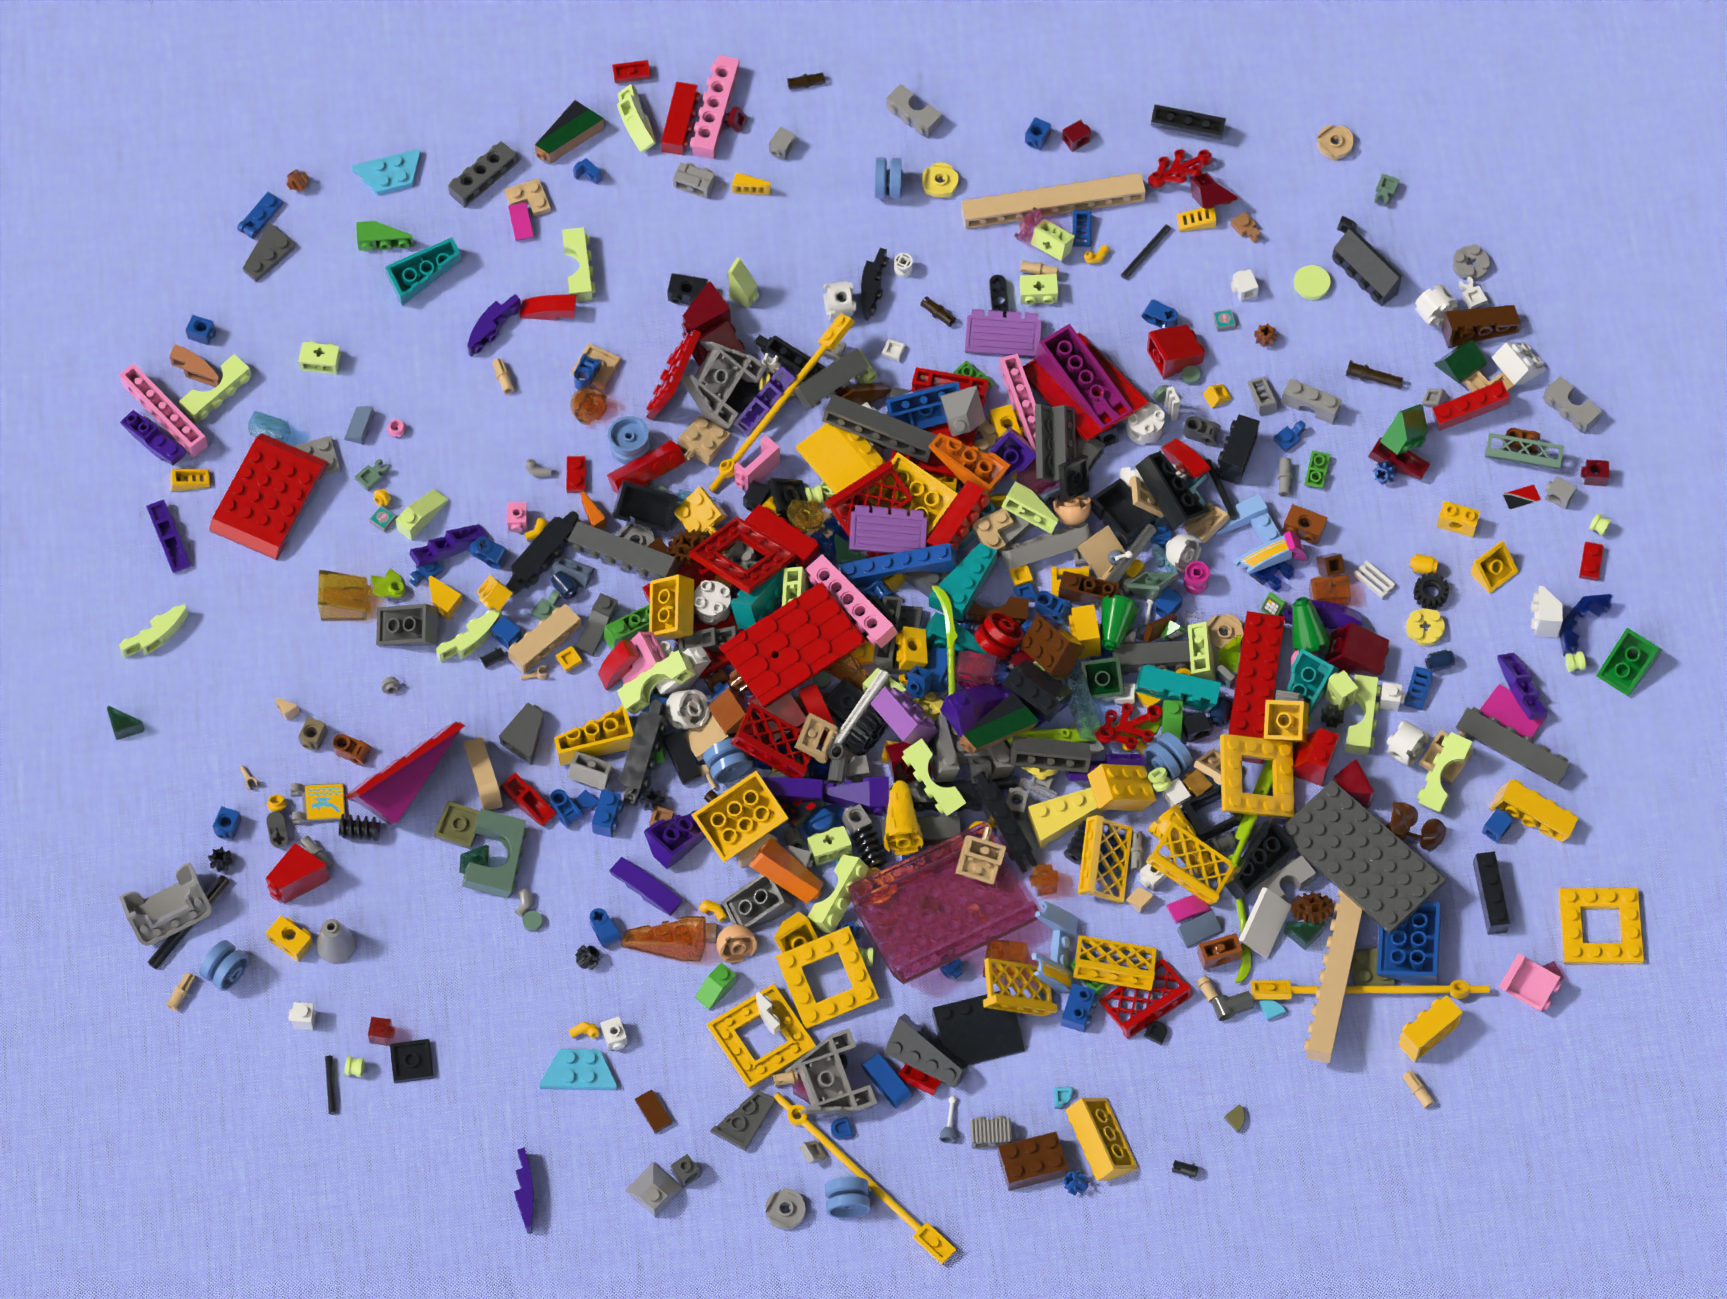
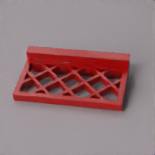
M888 460L827 499L824 504L828 509L830 508L850 538L848 524L849 520H851V509L855 508L853 504L854 496H863V505L865 506L867 497L877 500L876 507H879L880 500L889 502V515L891 508H901L912 501L913 497L893 469L891 461ZM889 474L895 480L894 487L884 485V479ZM870 486L880 487L878 496L868 494ZM883 488L893 490L891 499L881 497ZM895 492H903L907 499L902 502L895 501ZM840 505L848 506V515H840L836 508Z
M753 702L750 703L739 729L730 743L790 778H802L807 771V765L811 758L810 755H806V753L800 750L792 752L789 743H797L801 733L799 728ZM752 710L759 713L761 719L754 721L751 715ZM772 720L775 722L778 729L770 730L767 721ZM763 723L766 732L758 733L755 724ZM751 725L754 735H748L743 732L744 727ZM784 731H791L794 738L787 740ZM779 732L783 741L775 743L772 734ZM768 735L771 744L766 745L762 743L760 737ZM785 745L787 754L780 753L777 746ZM801 754L804 761L802 765L796 762L794 755Z
M1163 958L1155 963L1154 971L1163 966L1167 971L1166 976L1155 975L1154 979L1164 980V988L1153 987L1152 985L1148 999L1137 997L1138 990L1143 989L1120 986L1099 1000L1100 1005L1121 1028L1127 1040L1148 1027L1150 1023L1157 1021L1192 998L1191 987L1187 982L1184 983ZM1168 981L1177 982L1179 987L1167 989ZM1126 989H1135L1134 997L1123 996V992ZM1160 992L1163 995L1159 1000L1151 999V993ZM1111 999L1119 1000L1118 1008L1109 1007L1106 1002ZM1122 1000L1133 1002L1132 1009L1121 1008ZM1136 1002L1147 1003L1144 1010H1134ZM1119 1014H1131L1130 1019L1123 1023L1119 1019Z

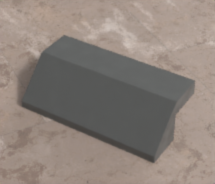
M1037 404L1035 405L1037 479L1046 482H1059V465L1076 458L1075 408L1067 405L1050 407Z
M883 596L882 604L896 620L894 627L898 633L904 626L921 627L923 607L904 606L902 597ZM896 636L882 648L875 644L873 656L875 664L893 674L907 675V672L910 671L899 669V661L896 659L898 652Z

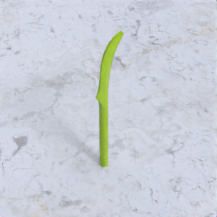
M932 586L945 616L949 696L956 693L955 642L958 635L954 627L953 611L949 597L940 587Z
M1234 854L1229 855V860L1232 859ZM1243 897L1236 900L1241 934L1247 923ZM1243 943L1241 966L1235 979V984L1242 982L1248 976L1251 968V948Z

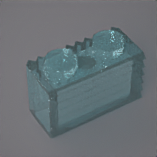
M254 411L248 422L249 433L255 437L263 433L287 443L291 435L288 421L285 422L281 418L278 419L274 416L271 417V415H264V412Z

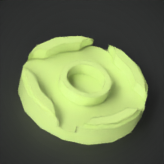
M1308 265L1297 271L1293 284L1295 291L1301 297L1308 300H1317L1328 293L1331 280L1327 271L1320 266Z

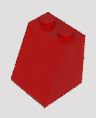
M1187 324L1153 330L1148 333L1147 352L1163 380L1182 372L1187 366H1197L1203 363L1205 349L1201 344H1198L1195 332L1190 330Z
M1320 728L1307 734V742H1297L1293 752V776L1322 786L1335 755L1339 734Z
M294 843L265 879L270 892L269 895L274 900H280L286 904L328 882L330 877L327 866L323 861Z

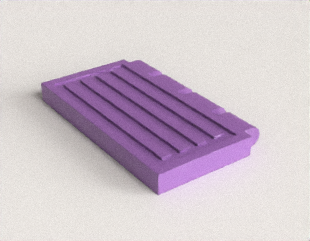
M972 309L971 315H967L965 353L1004 356L1018 354L1019 357L1035 358L1040 342L1042 320H1038V313H1025V319H1021L1022 312L1007 311V317L1005 318L1003 317V311L988 310V316H984L985 310Z
M855 505V511L851 512L849 550L893 554L925 548L927 518L923 517L924 512L922 510H909V516H907V509L891 508L889 515L887 507L872 506V513H869V506Z

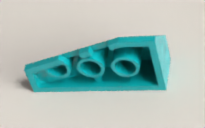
M935 612L925 628L927 652L931 651L932 646L947 649L945 616ZM954 621L955 631L958 635L955 642L956 659L967 660L969 656H977L987 662L993 661L998 663L1000 659L984 651L975 640V636Z
M1301 648L1292 664L1291 678L1287 689L1288 692L1303 695L1302 698L1305 699V702L1309 703V718L1326 692L1329 677L1338 672L1339 669Z

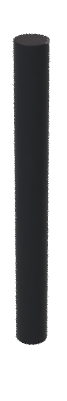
M1165 224L1121 274L1123 279L1126 280L1171 230L1169 225Z
M1207 459L1205 462L1211 468L1208 472L1230 519L1236 520L1238 518L1237 513L1211 459Z

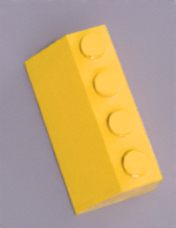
M1081 1098L1065 1110L1097 1181L1112 1180L1138 1169L1107 1098Z

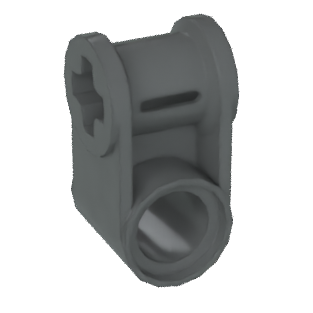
M1191 416L1185 421L1183 434L1188 439L1208 446H1214L1217 442L1216 436L1220 432L1221 426L1216 422Z

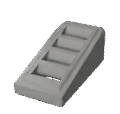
M1265 376L1247 381L1259 415L1265 416L1277 412V402Z

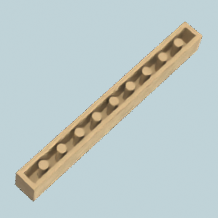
M1130 173L1125 176H1112L1106 179H1093L1087 182H1075L1068 185L1060 184L1055 187H1041L1030 191L1022 190L1011 194L1004 193L998 196H985L979 199L971 198L961 201V213L965 229L1072 213L1073 210L1085 211L1145 201L1146 191L1141 173Z
M1339 889L1337 897H1341L1340 903L1336 902L1334 914H1337V917L1332 919L1330 927L1333 935L1328 936L1326 945L1330 949L1329 953H1325L1323 958V964L1326 967L1325 970H1321L1319 977L1322 986L1317 987L1315 999L1319 1000L1318 1004H1314L1311 1016H1315L1314 1022L1310 1021L1308 1033L1311 1036L1310 1039H1306L1304 1050L1307 1051V1059L1326 1063L1331 1062L1363 912L1359 906Z

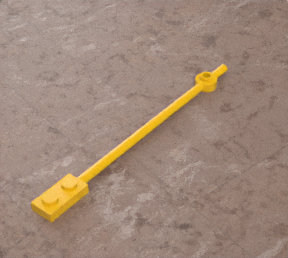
M840 313L834 319V322L818 341L821 346L732 459H727L720 463L718 469L720 474L708 488L711 492L714 493L725 478L728 479L735 475L734 464L740 461L793 394V389L800 385L827 349L833 351L855 323L851 317Z
M1290 980L1250 981L1253 1000L1291 999L1292 994H1316L1317 987H1321L1291 986ZM1454 980L1450 985L1347 986L1345 994L1450 993L1456 999H1464L1469 993H1489L1490 986L1469 985L1466 981Z
M779 1092L773 1097L788 1112L787 1117L790 1124L805 1127L857 1177L868 1180L869 1188L916 1232L913 1235V1239L938 1263L943 1265L956 1252V1249L928 1222L921 1226L818 1130L807 1119V1114H801L800 1111L805 1108L804 1106L792 1105ZM796 1114L801 1115V1118L795 1119L794 1116Z

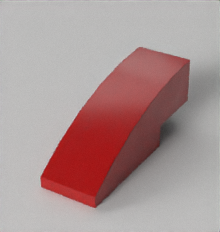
M545 295L524 299L521 303L520 318L557 321V317L575 318L576 295Z
M1174 439L1161 447L1164 456L1169 462L1176 465L1178 471L1195 479L1211 469L1200 455L1178 439Z
M622 640L603 661L598 676L605 690H609L632 669L631 664L640 657L632 641Z
M516 772L499 787L524 813L541 827L556 814L532 786H528Z

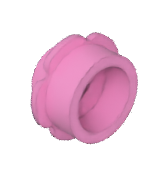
M394 419L389 423L387 430L391 436L400 437L405 433L406 426L401 420Z

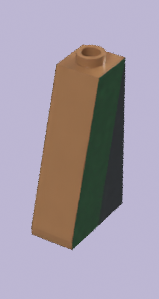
M574 100L535 144L536 156L540 160H545L551 164L604 129V118Z
M1012 692L966 731L959 741L962 748L973 755L1013 736L1033 729L1039 720Z

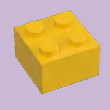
M1094 604L1071 608L1072 615L1068 616L1070 634L1085 646L1078 659L1101 656L1100 634Z
M1266 700L1264 739L1307 742L1309 703L1304 701Z

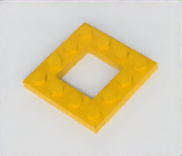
M1229 734L1220 735L1222 811L1291 819L1295 815L1292 742ZM1242 757L1272 761L1273 796L1242 793Z
M1559 888L1558 896L1564 965L1643 964L1644 956L1638 888ZM1581 909H1618L1621 943H1583Z
M849 926L775 956L805 1030L879 1000ZM839 953L853 988L816 1003L802 967Z
M774 984L760 991L763 996L767 995L773 1003L772 1013L780 1020V1031L788 1042L756 1061L753 1059L735 1032L760 1017L756 1003V994L706 1024L708 1030L749 1090L770 1078L773 1074L798 1061L816 1047Z

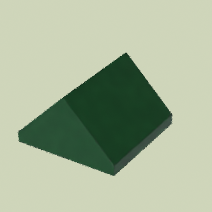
M1470 340L1462 343L1434 364L1460 384L1486 366L1487 361L1475 342Z
M1120 657L1081 662L1086 700L1125 695Z

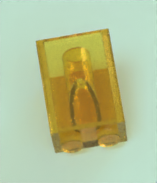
M319 570L318 608L321 621L367 620L368 613H371V602H368V596H372V586L368 585L367 578Z

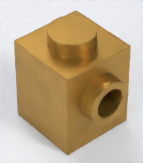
M1198 769L1191 770L1184 776L1183 784L1191 797H1197L1214 789L1212 783Z

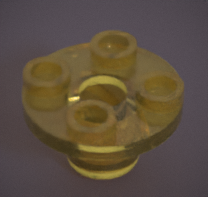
M792 500L788 506L787 516L792 522V526L798 527L803 534H806L809 530L819 528L824 521V514L819 508V504L815 501Z

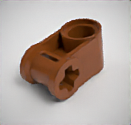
M1510 428L1505 434L1506 436L1540 440V434L1536 431ZM1514 441L1508 445L1511 451L1519 452L1523 449L1519 442ZM1531 445L1527 448L1531 455L1538 453L1537 445Z
M338 734L333 739L334 752L337 756L349 760L356 765L363 766L367 752H370L372 749L369 744L345 734ZM344 743L346 747L339 748L338 745Z

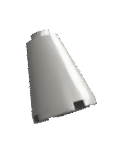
M328 919L322 924L316 941V949L324 961L333 964L337 962L342 963L351 958L355 952V937L349 929L336 919Z

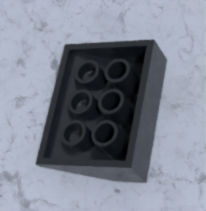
M987 994L932 1008V1018L940 1044L947 1050L949 1049L967 1065L1025 1051L1016 1012L984 1008L983 1000L987 998Z

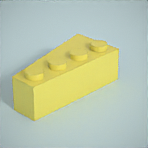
M1092 787L1028 806L1027 816L1038 846L1042 849L1051 841H1056L1063 834L1076 829L1088 817L1100 815L1107 810L1098 809Z

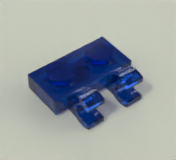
M830 517L823 522V525L833 533L826 538L823 532L818 530L814 531L810 537H813L820 544L819 552L832 562L849 545V537L842 526L833 517Z
M1288 560L1249 575L1262 586L1267 582L1271 589L1277 592L1281 588L1280 584L1282 581L1274 574L1280 570L1282 575L1289 580L1294 575V568L1287 564Z

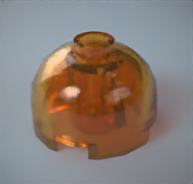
M586 386L580 388L570 400L572 415L584 425H590V422L595 419L599 421L608 408L606 404L607 396L595 387Z

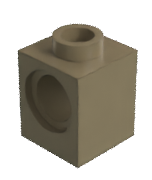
M307 717L298 736L300 744L308 750H318L327 733L326 723ZM311 733L316 734L314 737H308Z

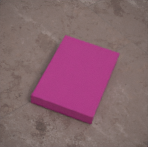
M1501 684L1496 687L1480 708L1483 716L1488 719L1490 716L1500 721L1499 725L1504 728L1507 726L1512 727L1517 731L1516 734L1522 738L1524 735L1532 738L1546 720V718L1529 720L1512 692Z

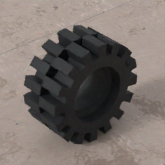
M1428 573V576L1423 574L1422 578L1419 577L1413 591L1414 600H1417L1416 603L1418 605L1422 604V608H1425V606H1428V609L1434 607V610L1438 609V606L1441 608L1443 603H1446L1449 594L1447 580L1443 581V576L1438 578L1437 573L1432 576V573ZM1427 586H1433L1438 589L1439 593L1437 596L1431 597L1425 594L1424 589Z

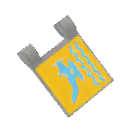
M343 783L290 784L291 796L302 795L303 812H292V825H300L305 822L339 821L341 815H345Z

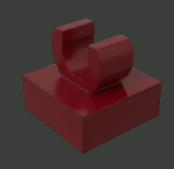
M739 106L732 107L731 112L727 113L728 120L723 123L729 128L732 127L735 132H742L748 117Z

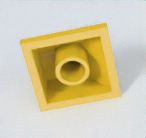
M799 911L784 920L774 936V940L781 953L818 939L809 919Z

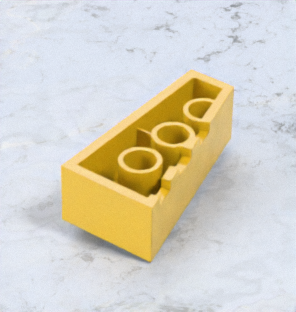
M622 705L618 710L614 712L609 711L595 721L592 719L580 728L575 727L554 737L560 766L570 764L577 751L595 758L629 750L633 731L627 710Z
M1510 779L1498 789L1489 807L1494 812L1497 808L1501 811H1506L1511 815V818L1520 819L1523 822L1522 825L1532 828L1538 827L1540 833L1560 842H1564L1570 837L1578 820V817L1574 816L1571 811L1562 809L1554 801L1545 799L1537 791L1530 790L1523 786L1520 781Z

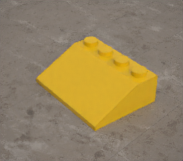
M828 423L824 424L796 446V450L834 494L885 463L883 458L865 438Z
M897 452L891 460L893 469L913 497L912 501L899 509H907V516H909V510H922L924 512L923 517L927 518V541L958 493ZM889 474L884 479V485L894 487L895 480ZM873 485L868 494L878 496L880 487ZM883 488L881 497L891 499L893 490ZM895 492V501L902 502L907 499L903 492ZM867 497V501L872 506L877 505L876 499ZM880 500L879 507H887L889 510L890 503Z
M757 771L691 814L723 863L789 819Z

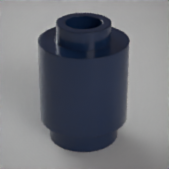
M559 571L552 577V586L561 593L560 595L564 599H572L577 595L579 586L567 573Z
M1451 650L1429 653L1428 658H1425L1427 669H1431L1433 672L1449 669L1455 665L1454 654Z
M1218 697L1217 704L1211 709L1209 717L1214 726L1222 727L1227 725L1232 710V702L1228 698Z

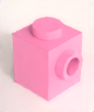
M507 502L508 531L516 533L527 531L526 502Z

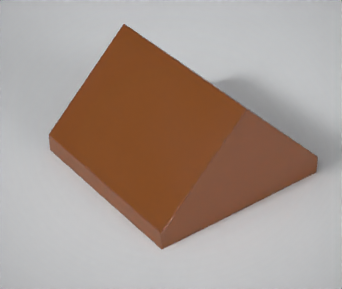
M727 688L709 705L708 709L725 735L738 731L749 704L743 695ZM752 710L751 715L753 720H759Z

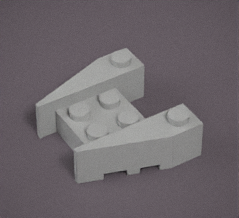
M701 341L700 345L707 349L709 353L694 377L683 374L681 381L703 416L717 426L729 429L738 413L725 403L740 378L745 382L758 383L767 367L754 356L714 342Z
M940 712L934 724L939 731L934 736V744L932 745L933 755L930 765L935 782H953L960 770L959 765L968 764V758L987 756L990 760L992 780L1009 777L1014 766H1011L1010 750L1004 741L972 755L962 748L959 741L961 737L951 724H947L946 717Z
M849 1028L831 1034L785 1070L786 1073L798 1070L811 1105L800 1111L801 1114H855L872 1108L877 1104L871 1085L852 1091L839 1055L856 1048Z

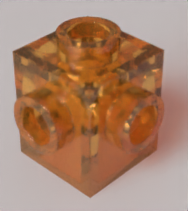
M1043 863L1032 868V875H1029L1031 887L1035 886L1037 897L1056 893V882H1059L1057 870H1053L1052 864L1046 865Z

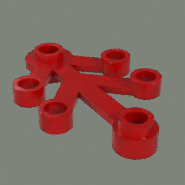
M1178 149L1174 152L1175 159L1169 170L1165 171L1166 167L1170 165L1169 158L1164 156L1158 159L1159 167L1156 172H1153L1148 177V183L1154 188L1162 187L1165 182L1184 183L1187 181L1186 175L1199 176L1203 173L1202 166H1207L1213 162L1212 154L1209 150L1204 149L1199 151L1197 157L1181 164L1186 155L1183 149Z
M1124 703L1121 709L1122 715L1119 725L1112 728V723L1117 718V712L1115 710H1107L1105 724L1099 727L1095 734L1096 739L1101 743L1107 744L1115 741L1125 744L1130 750L1136 749L1137 738L1118 734L1126 733L1142 737V740L1146 743L1152 742L1154 738L1153 731L1134 727L1148 721L1152 723L1158 722L1162 717V709L1157 705H1151L1147 708L1146 714L1128 721L1129 716L1133 713V705Z

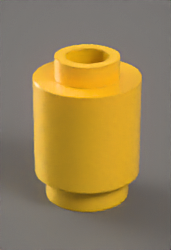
M1416 553L1415 557L1411 556L1409 567L1413 568L1412 572L1426 575L1428 573L1435 574L1438 559H1434L1433 556Z

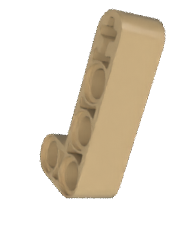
M483 737L463 741L483 809L490 811L503 807L499 787Z

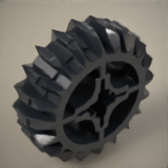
M874 707L867 710L865 714H862L847 735L845 746L858 756L869 752L888 728V724Z

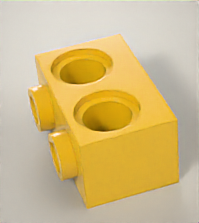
M491 574L476 592L480 596L479 600L490 610L495 608L498 611L501 610L513 594Z

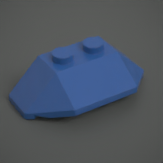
M957 381L885 399L888 414L890 417L920 429L947 423L940 396L959 391L960 387Z

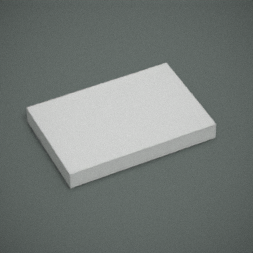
M1263 887L1239 941L1262 957L1268 958L1291 905L1268 888Z

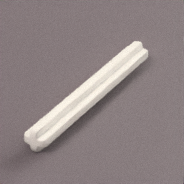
M884 670L878 672L838 731V734L834 737L832 744L840 743L843 745L845 743L847 735L854 724L866 712L870 703L889 678L887 672Z

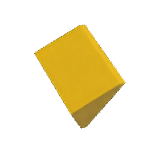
M1501 540L1473 562L1470 574L1488 593H1492L1519 571L1505 542Z

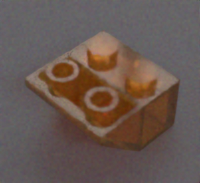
M988 939L985 959L992 958L1028 964L1030 950L1027 942ZM984 963V969H983V977H984V978H986V974H985V963ZM992 965V971L997 975L999 970L995 965ZM1008 967L1006 971L1012 978L1014 972ZM1022 970L1021 974L1026 979L1027 972ZM1001 975L999 977V980L1005 986L1007 984V981L1003 977V975ZM1018 977L1014 980L1018 987L1021 988L1023 984Z

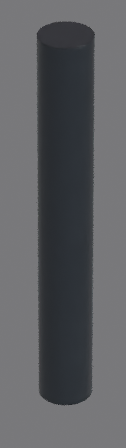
M328 1055L325 1056L328 1114L334 1115L337 1113L333 1056Z

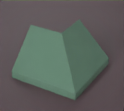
M1145 571L1126 585L1139 599L1156 600L1168 587L1172 586L1179 577V573Z

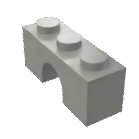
M900 84L886 98V108L891 114H896L905 124L915 128L917 133L923 134L928 138L942 124V114L929 104L922 110L912 109L914 93Z
M1559 376L1545 389L1543 399L1548 406L1556 409L1561 417L1569 420L1574 428L1585 434L1599 421L1602 411L1590 400L1581 405L1572 404L1569 398L1572 396L1574 387Z
M1290 378L1283 392L1281 404L1295 410H1299L1300 406H1307L1315 411V418L1333 425L1340 411L1342 399Z
M1302 855L1297 859L1294 857L1287 862L1285 867L1282 869L1277 868L1271 873L1269 878L1261 881L1255 887L1254 895L1258 899L1264 887L1284 900L1285 893L1280 888L1281 884L1292 883L1300 891L1315 880L1316 872Z

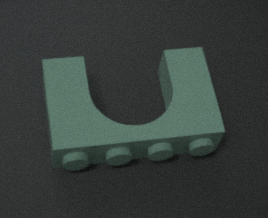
M480 809L476 817L473 833L500 841L507 851V862L496 868L469 862L465 868L462 887L507 898L511 892L514 893L516 887L514 876L518 874L520 863H517L518 857L522 856L524 849L521 843L522 839L526 838L528 830L525 827L526 820Z

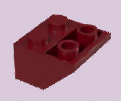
M1208 173L1189 177L1192 198L1202 208L1211 209L1215 205H1228L1232 201L1238 200L1237 196L1225 184Z

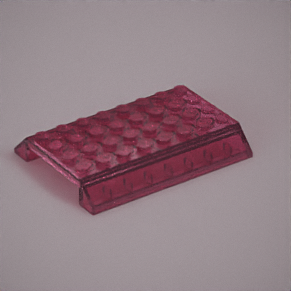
M986 821L847 886L856 914L893 977L902 984L917 979L1039 920L1035 917L1036 911H1039L1034 901H1028L1004 860L1001 866L998 867L994 885L955 874L965 836L971 835L982 838L985 827H989ZM991 833L990 841L994 843L995 836Z

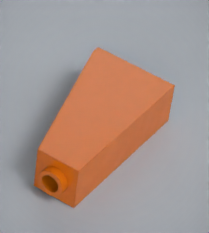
M772 838L758 850L749 864L750 867L806 904L812 899L815 901L822 894L821 888L824 883Z

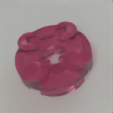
M1036 207L1033 208L1034 212L1029 211L1018 227L1021 229L1020 233H1015L1014 238L1020 242H1027L1032 235L1031 231L1034 226L1036 227L1043 219L1041 218V211Z

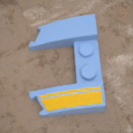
M1260 494L1233 506L1238 518L1236 520L1229 519L1216 532L1218 536L1247 524L1252 525L1262 545L1233 560V564L1236 567L1241 563L1249 567L1247 569L1248 575L1292 558V552L1288 549L1284 535L1281 536L1269 516L1268 508Z
M1041 901L1040 904L1045 910L1043 912L1036 911L1035 917L1053 930L1051 959L1038 953H1032V960L1039 962L1038 972H1034V975L1057 993L1070 992L1073 973L1066 968L1068 966L1067 956L1070 946L1069 937L1076 936L1078 918L1059 906L1047 901Z

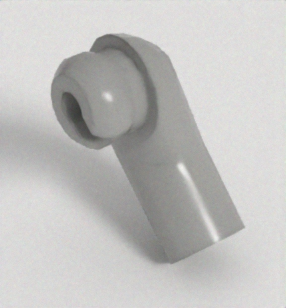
M534 459L526 461L525 468L533 477H551V467L540 468Z
M521 888L517 893L521 904L515 910V913L521 918L533 905L532 893L527 888Z

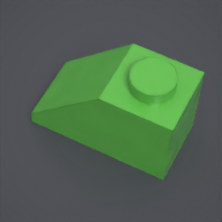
M1163 700L1161 734L1169 732L1180 741L1183 701Z
M721 962L708 975L695 998L710 1011L737 983L736 974Z

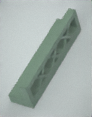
M1489 433L1484 456L1560 469L1564 445ZM1492 438L1500 439L1504 446L1500 449L1490 448ZM1514 441L1519 442L1523 448L1517 453L1512 452L1508 446ZM1531 445H1537L1542 452L1533 456L1527 448ZM1550 448L1559 449L1558 459L1549 458L1546 451Z

